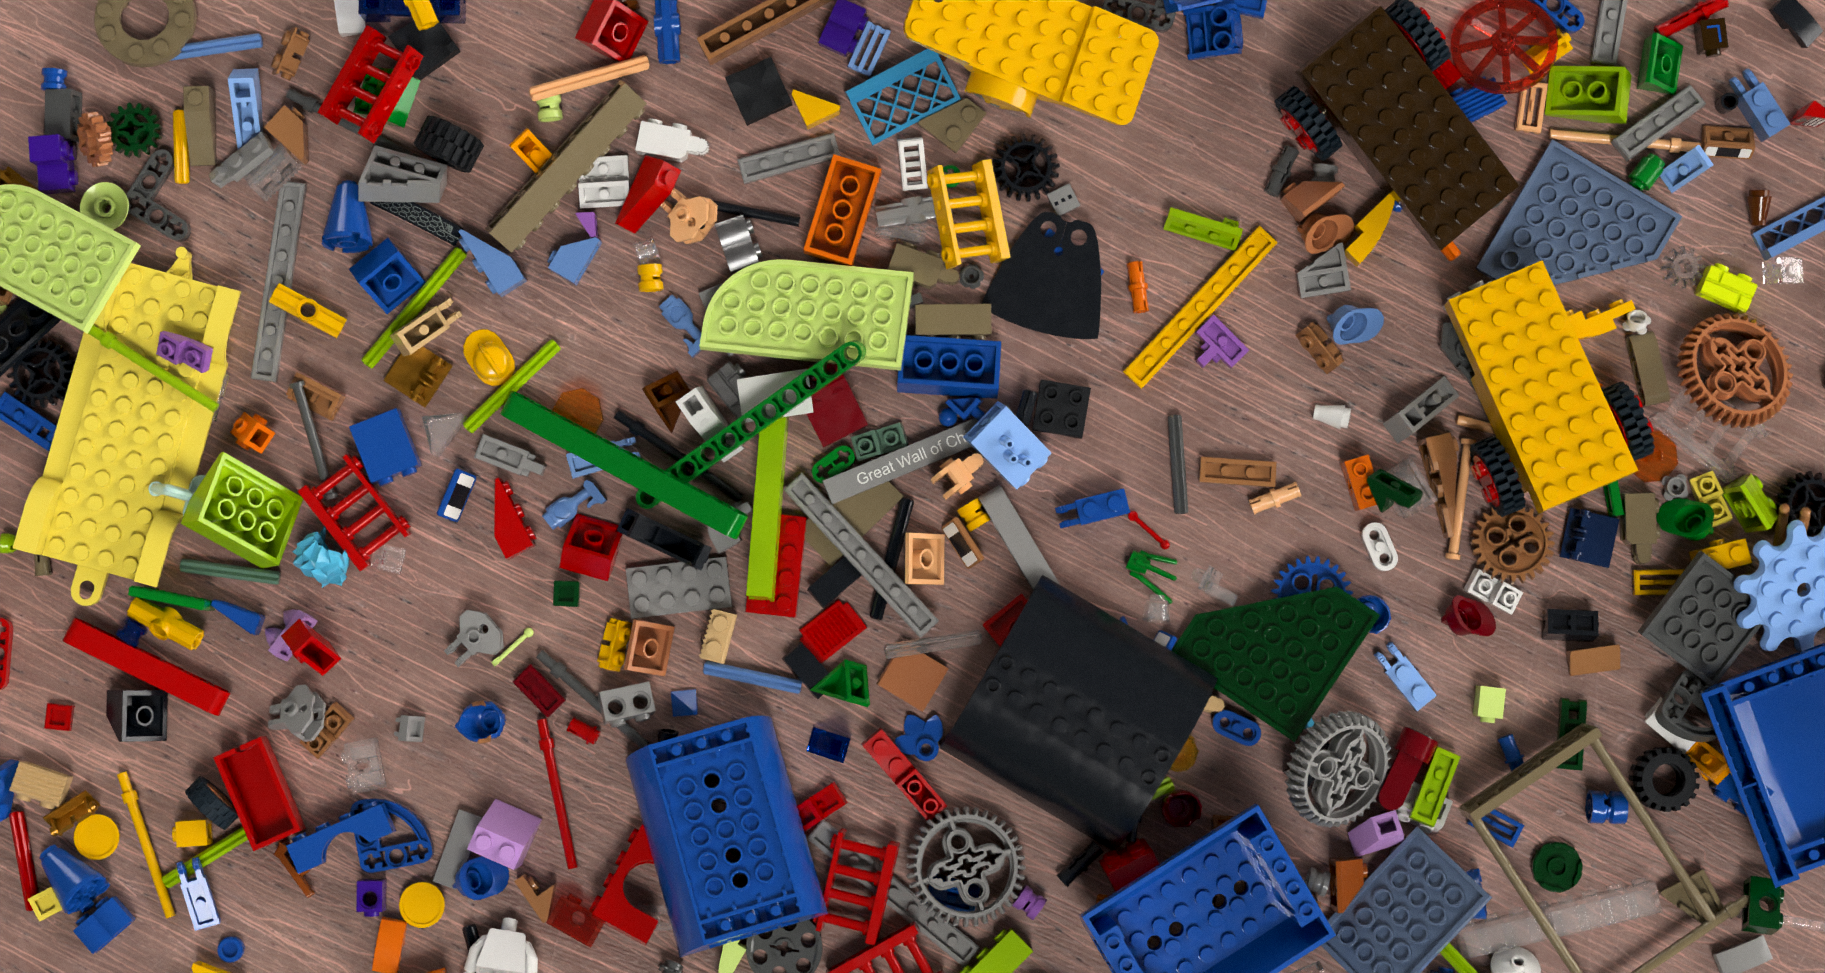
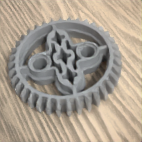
M1338 711L1337 714L1330 713L1329 717L1322 716L1321 723L1314 721V728H1307V734L1305 736L1300 735L1302 740L1299 744H1295L1296 751L1290 753L1293 758L1292 761L1287 762L1290 769L1285 772L1287 777H1289L1285 783L1288 786L1286 792L1289 795L1288 799L1293 804L1292 807L1307 821L1329 828L1332 826L1339 827L1341 824L1347 825L1349 821L1355 822L1356 816H1363L1365 809L1370 810V804L1377 802L1375 798L1381 791L1385 777L1389 774L1387 769L1392 766L1388 761L1392 758V755L1389 753L1391 749L1388 744L1389 739L1378 723L1359 712ZM1363 734H1365L1369 744V763L1362 760L1366 750V744L1362 737ZM1332 738L1328 750L1321 749ZM1308 775L1315 778L1314 784L1312 786V795L1315 801L1314 806L1312 805L1308 795ZM1356 789L1353 792V794L1346 799L1349 790Z
M968 806L963 808V814H960L959 808L955 807L953 809L954 816H951L948 809L944 811L945 819L938 813L935 815L936 824L931 819L926 821L930 827L929 830L924 826L919 828L920 832L924 834L923 837L917 834L914 835L913 838L919 844L911 843L909 848L916 851L915 854H907V858L913 859L914 863H907L906 868L914 869V873H909L906 876L908 879L915 877L916 881L909 884V888L917 886L919 891L913 894L914 898L920 895L924 898L919 902V905L923 906L927 902L930 905L926 909L928 914L933 909L937 910L934 915L935 919H939L941 914H944L943 923L945 924L949 922L950 917L953 918V926H958L959 919H962L963 927H968L969 919L972 920L974 927L978 926V918H981L983 924H987L988 914L992 920L997 919L995 910L1000 914L1005 913L1002 904L1007 907L1013 905L1008 897L1012 899L1018 898L1017 893L1013 892V888L1016 890L1022 889V885L1016 883V880L1025 879L1024 875L1018 874V870L1026 869L1025 865H1018V861L1024 860L1025 856L1016 855V851L1021 850L1022 845L1014 847L1012 843L1017 841L1018 837L1014 836L1011 839L1008 837V834L1013 829L1010 827L1003 831L1001 828L1006 822L1002 820L998 825L994 822L997 819L995 814L990 820L986 819L988 816L987 810H984L982 815L978 816L979 808L977 807L973 809L972 815L969 814ZM969 822L984 826L1001 840L1005 849H1001L993 843H986L975 847L969 832L963 828L956 827L955 824ZM948 827V831L942 839V846L946 857L932 863L927 870V876L923 877L922 858L925 848L938 831ZM953 836L962 838L964 843L962 849H955L951 845V838ZM967 850L970 854H976L978 852L981 853V855L976 856L974 858H972L969 854L962 855L961 857L956 859L954 865L948 867L945 865L954 859L953 855H961ZM987 852L989 855H998L992 861L993 865L990 862H981L987 856ZM1007 856L1010 864L1007 884L1000 896L993 903L984 907L983 904L988 899L990 893L986 876L999 871L1004 865L1005 857ZM963 860L966 864H975L968 869L969 873L966 870H957L963 864ZM982 867L986 868V870H983L978 874V878L970 879L964 884L962 880L959 879L951 881V878H954L959 875L962 879H968L976 874V869ZM940 868L942 872H951L945 877V882L941 878L933 879L939 873ZM927 884L940 891L957 887L962 901L967 905L975 906L976 910L957 911L944 906L932 896L927 888ZM971 884L979 886L981 893L978 898H973L969 895L968 888Z

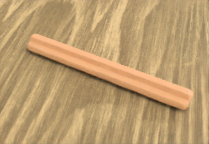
M646 55L532 86L529 88V94L532 101L542 100L648 70L650 66Z

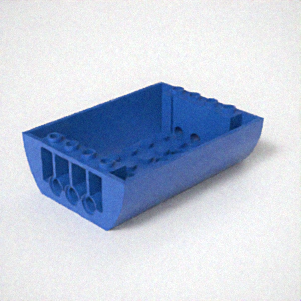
M770 716L745 717L650 744L635 751L626 758V765L680 957L828 914L775 727ZM714 774L718 776V786L715 788L707 787L704 783L707 775ZM716 799H722L726 802L727 807L721 813H716L711 808L712 802ZM729 849H737L741 854L739 861L735 863L728 862L725 857L726 852ZM741 873L747 877L748 883L745 887L737 888L734 886L732 880L736 874Z
M1258 804L1251 805L1079 914L1084 928L1112 973H1278L1336 936ZM1240 880L1245 881L1246 889L1242 893H1235V883ZM1217 894H1222L1225 898L1223 905L1220 907H1214L1212 904V899ZM1173 922L1181 923V930L1177 934H1170L1169 926ZM1153 935L1159 936V945L1155 948H1149L1147 945L1148 939Z

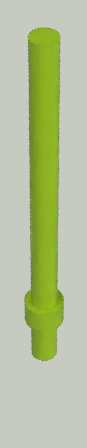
M94 325L90 329L88 334L99 340L100 344L105 348H112L213 413L218 409L219 404L121 343L114 334L109 331L104 332Z

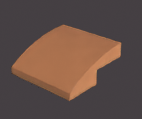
M902 641L876 684L923 712L949 668Z

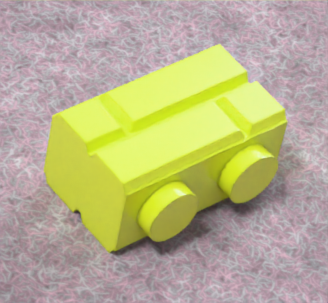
M1715 263L1714 266L1706 267L1694 295L1740 315L1746 313L1758 287L1757 284L1751 282L1752 278L1738 273L1737 276L1729 273L1728 267Z

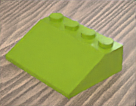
M221 452L189 500L181 524L260 568L279 566L303 498L227 453Z

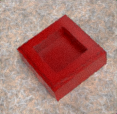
M47 703L44 729L72 731L75 706Z

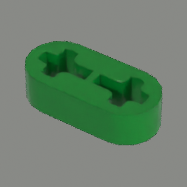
M839 446L813 466V478L823 484V480H826L823 476L817 477L819 473L817 468L819 466L826 468L832 464L833 468L828 471V478L847 470L855 460L853 450L848 446ZM839 451L850 453L847 464L843 461L837 465L833 463L839 458Z

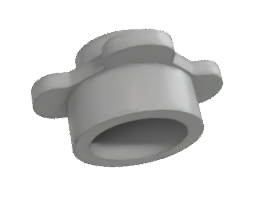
M1678 474L1676 477L1664 476L1661 483L1665 489L1663 497L1666 500L1670 501L1676 497L1684 499L1688 496L1685 475ZM1673 485L1677 486L1676 490L1673 489Z

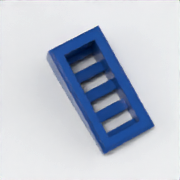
M212 600L211 606L250 634H260L266 618L264 617L265 615L222 600Z

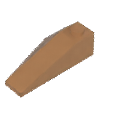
M1449 432L1417 441L1444 538L1454 536L1456 452L1459 451L1456 438L1452 437Z

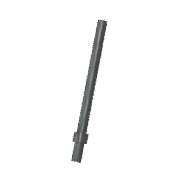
M291 88L287 92V98L302 105L303 109L310 113H317L321 107L319 100L310 95L306 97ZM341 118L338 125L359 135L358 131L361 127ZM378 136L374 143L383 148L420 157L382 136Z
M542 650L536 658L551 670L550 673L556 679L560 678L601 714L598 697L566 670L567 667L560 661L557 663ZM608 707L609 712L616 715V713ZM626 723L623 726L617 727L638 747L643 748L651 744L629 724Z

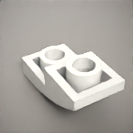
M1474 568L1463 589L1478 599L1511 615L1523 594L1522 591L1506 582L1501 583L1496 578L1491 579V575L1483 573L1482 570Z

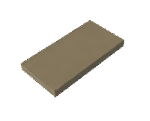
M886 482L835 503L832 506L863 537L904 496L890 482ZM808 518L805 540L832 567L843 554Z

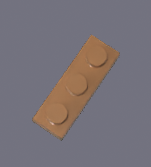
M1200 457L1199 482L1274 488L1277 462Z

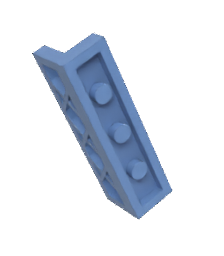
M1825 196L1751 234L1764 261L1825 231ZM1824 203L1822 208L1817 207L1818 205ZM1810 209L1821 212L1819 220L1815 224L1805 221L1807 211ZM1802 214L1800 219L1794 218ZM1785 222L1799 223L1796 234L1783 233ZM1803 225L1808 226V228L1802 230ZM1779 226L1778 231L1774 230L1773 228ZM1765 232L1777 235L1774 245L1766 249L1760 235ZM1781 236L1786 238L1780 242Z

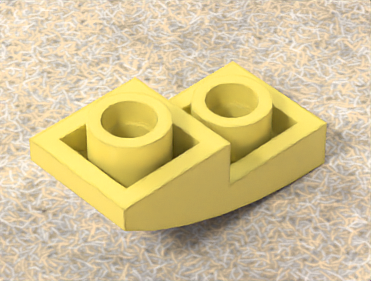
M1713 470L1689 480L1695 501L1709 504L1713 509V528L1733 519L1722 496L1724 492Z

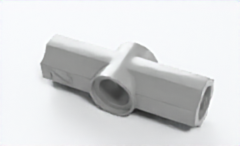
M910 197L901 200L899 203L875 207L879 229L903 224L905 226L926 223L927 220L936 219L932 197Z

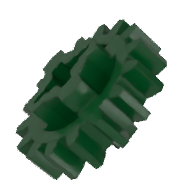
M127 103V109L118 106L120 113L115 114L111 112L110 115L114 120L113 122H107V125L111 127L113 146L117 145L115 151L120 154L124 151V155L129 158L132 153H134L135 157L141 158L142 151L149 155L150 146L158 147L154 142L155 139H162V136L157 134V131L163 128L160 124L155 123L160 118L156 114L151 115L153 110L149 107L144 109L141 103H138L136 108L131 103ZM138 115L144 116L148 123L140 122ZM134 126L138 127V130L134 131V135L129 133L134 130ZM120 138H128L130 146L123 144Z

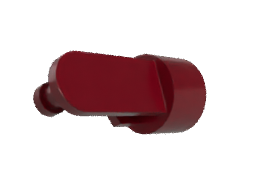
M1403 727L1394 746L1398 753L1379 793V802L1382 807L1387 810H1397L1403 805L1422 764L1429 765L1439 744L1437 740L1411 727Z

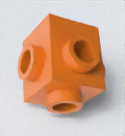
M243 412L241 417L235 421L230 431L237 438L235 443L247 451L251 447L261 454L275 435V432L266 426L268 422L257 413L252 417L246 412Z

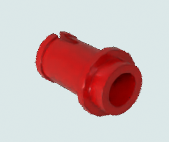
M573 717L567 729V732H571L585 740L587 745L589 743L594 745L601 731L597 730V726L592 727L576 717Z

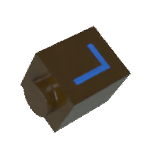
M1725 18L1700 20L1693 26L1697 55L1706 54V58L1721 56V52L1729 47Z

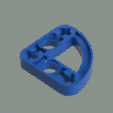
M377 798L362 799L356 801L351 806L350 812L352 811L356 815V810L360 809V804L365 806L374 801L377 802V805L385 803L388 812L404 820L418 838L416 841L382 847L381 838L371 843H364L361 840V835L354 833L359 863L365 872L375 873L420 864L433 857L434 846L427 828L408 808L390 800ZM419 844H422L423 848H428V853L424 855L425 858L417 854L411 856L413 861H409V851L406 846H410V851L419 849ZM393 849H399L403 852L404 859L401 863H394L391 860L390 854ZM381 851H385V861L388 866H384V861L376 863L375 868H372L371 864H366V860L370 858L369 854H372L373 858L383 856Z

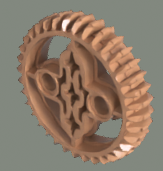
M1729 313L1722 316L1718 314L1708 317L1702 322L1700 321L1684 337V343L1679 348L1681 352L1677 356L1680 361L1676 366L1681 369L1677 376L1683 378L1680 386H1686L1687 390L1684 395L1690 394L1692 397L1690 403L1696 402L1698 405L1696 411L1703 409L1705 411L1704 417L1713 416V423L1721 420L1722 426L1730 424L1731 428L1740 426L1741 429L1747 426L1754 427L1757 424H1763L1781 410L1787 401L1786 398L1791 393L1788 389L1791 388L1793 383L1789 380L1794 375L1788 372L1792 365L1786 363L1790 355H1784L1782 351L1785 346L1779 347L1777 344L1780 338L1774 339L1771 336L1773 330L1766 332L1764 330L1765 324L1758 326L1756 319L1749 321L1747 315L1740 318L1738 313L1732 316ZM1717 331H1727L1739 334L1748 340H1743L1735 347L1727 339L1710 337L1709 334ZM1698 347L1701 362L1712 372L1706 379L1705 384H1703L1697 369ZM1764 358L1767 359L1772 373V391H1770L1768 378L1758 369ZM1735 394L1744 403H1758L1761 407L1751 411H1744L1728 407L1721 402L1728 400Z

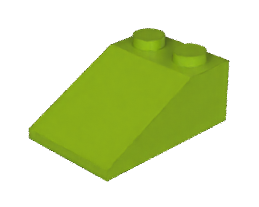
M1550 66L1545 115L1596 123L1626 124L1632 75L1626 67Z
M1752 473L1744 474L1722 488L1724 492L1723 498L1745 533L1768 530L1778 518L1775 511L1777 510L1775 503L1770 497L1765 496L1762 491L1763 484Z

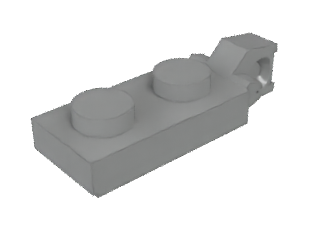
M261 131L239 150L230 155L229 158L221 163L220 167H216L209 174L211 182L219 188L234 180L238 182L274 154L268 135Z
M485 434L482 435L474 455L476 459L520 476L528 477L530 471L543 476L546 466L534 462L536 456L531 454V452Z

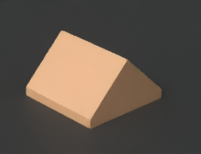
M905 534V584L944 585L945 534Z

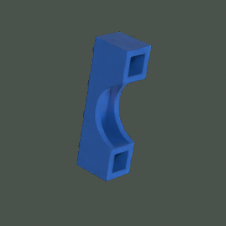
M376 801L363 806V812L354 815L351 811L338 817L340 822L332 826L329 822L315 827L316 833L307 836L306 832L292 837L293 843L286 847L297 873H303L325 863L329 844L337 835L343 832L359 834L368 842H373L395 832L396 828L385 803L377 805Z

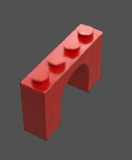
M642 824L639 830L634 828L628 839V842L631 843L627 852L621 851L615 862L619 867L615 874L609 873L603 884V887L606 888L602 897L596 896L590 909L594 911L592 917L646 946L659 921L633 907L627 901L623 891L625 877L633 868L642 864H654Z

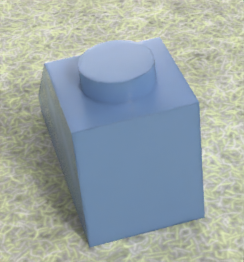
M594 237L560 246L558 251L554 250L547 261L550 264L549 270L577 286L602 242Z

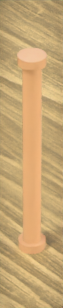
M1461 439L1463 448L1455 499L1454 536L1450 537L1448 553H1445L1446 559L1460 560L1461 556L1458 555L1471 465L1470 445L1476 443V440Z

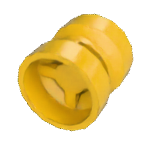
M643 264L637 266V272L641 279L638 283L639 292L664 290L663 281L660 278V275L663 273L662 264Z
M978 498L957 510L959 516L965 519L969 532L991 520L988 514L981 509L982 504Z

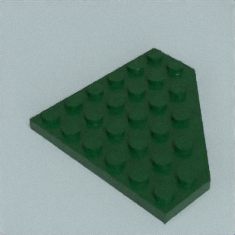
M1331 587L1195 614L1171 651L1217 677L1218 680L1214 687L1216 690L1293 742H1296L1381 615L1339 587Z

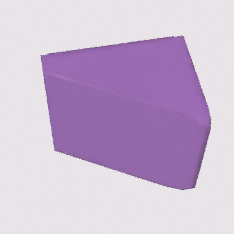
M594 212L575 213L591 238H598L596 214Z

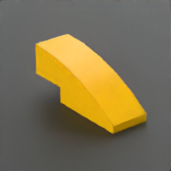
M1390 193L1354 227V230L1360 236L1344 252L1345 256L1356 267L1375 247L1388 224L1395 202Z

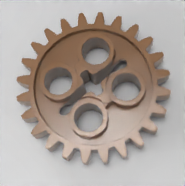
M1492 507L1490 510L1491 516L1484 513L1482 515L1484 522L1477 521L1476 526L1480 530H1473L1472 535L1478 538L1471 541L1472 546L1478 547L1473 550L1472 555H1480L1476 564L1484 563L1485 567L1482 572L1485 573L1491 570V579L1500 575L1501 583L1507 577L1510 579L1511 585L1514 584L1516 578H1519L1523 584L1526 580V575L1531 580H1534V571L1542 574L1544 570L1541 565L1548 566L1550 561L1546 557H1552L1554 554L1553 551L1548 549L1555 545L1554 541L1548 540L1554 533L1545 531L1549 526V522L1541 524L1540 521L1543 515L1540 514L1534 517V508L1526 512L1524 507L1521 510L1501 517ZM1511 523H1520L1524 530L1520 532L1514 531ZM1529 532L1533 534L1532 536L1521 539L1518 542L1516 548L1514 545H1510L1497 555L1493 554V551L1506 547L1509 540H1511V542H1515ZM1489 535H1499L1501 537L1502 542H1491L1489 540ZM1532 544L1536 547L1537 551L1535 553H1528L1524 549V545ZM1509 555L1514 559L1515 563L1507 565L1502 561V557Z

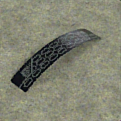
M370 202V204L423 229L453 246H456L461 236L458 231L464 230L462 227L414 202Z

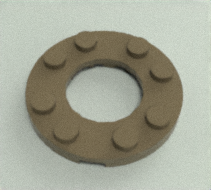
M98 0L94 17L97 36L111 55L127 65L154 67L164 64L181 53V49L189 39L191 40L194 34L197 13L193 0H163L169 10L168 23L159 35L148 40H137L128 36L123 30L121 14L131 0Z

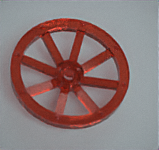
M1484 0L1468 9L1460 17L1451 36L1452 61L1462 78L1473 87L1493 94H1512L1533 87L1550 72L1558 52V35L1553 21L1543 9L1527 0ZM1497 9L1499 29L1496 30L1476 18L1486 12ZM1505 9H1515L1527 13L1512 28H1507ZM1536 19L1544 28L1547 37L1519 36L1517 34ZM1468 25L1491 37L1460 44L1461 37ZM1518 45L1549 46L1543 63L1539 65ZM1492 47L1473 71L1468 68L1461 56V53ZM1513 53L1533 73L1525 78L1511 82L1509 55ZM1497 55L1501 56L1503 82H1494L1480 77Z

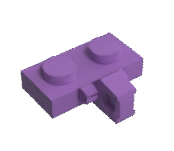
M1215 315L1195 333L1204 342L1200 347L1204 353L1195 361L1201 368L1211 359L1215 363L1221 359L1231 369L1249 351Z

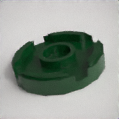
M1550 842L1543 844L1532 857L1531 872L1533 879L1540 887L1550 892H1565L1573 888L1582 876V861L1577 851L1566 843Z

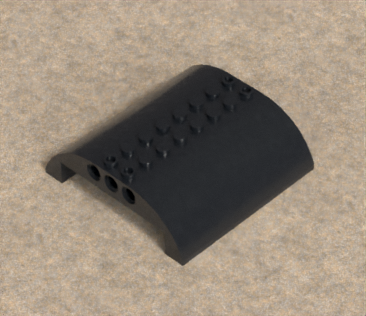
M1042 574L1027 603L957 721L942 742L940 749L1113 851L1126 839L1150 803L1199 720L1218 678Z

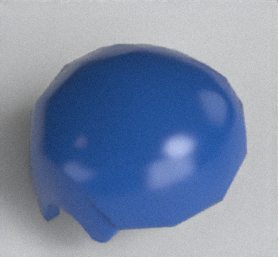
M1364 595L1357 599L1381 615L1369 633L1378 634L1388 627L1391 613L1390 608L1383 599L1375 595Z

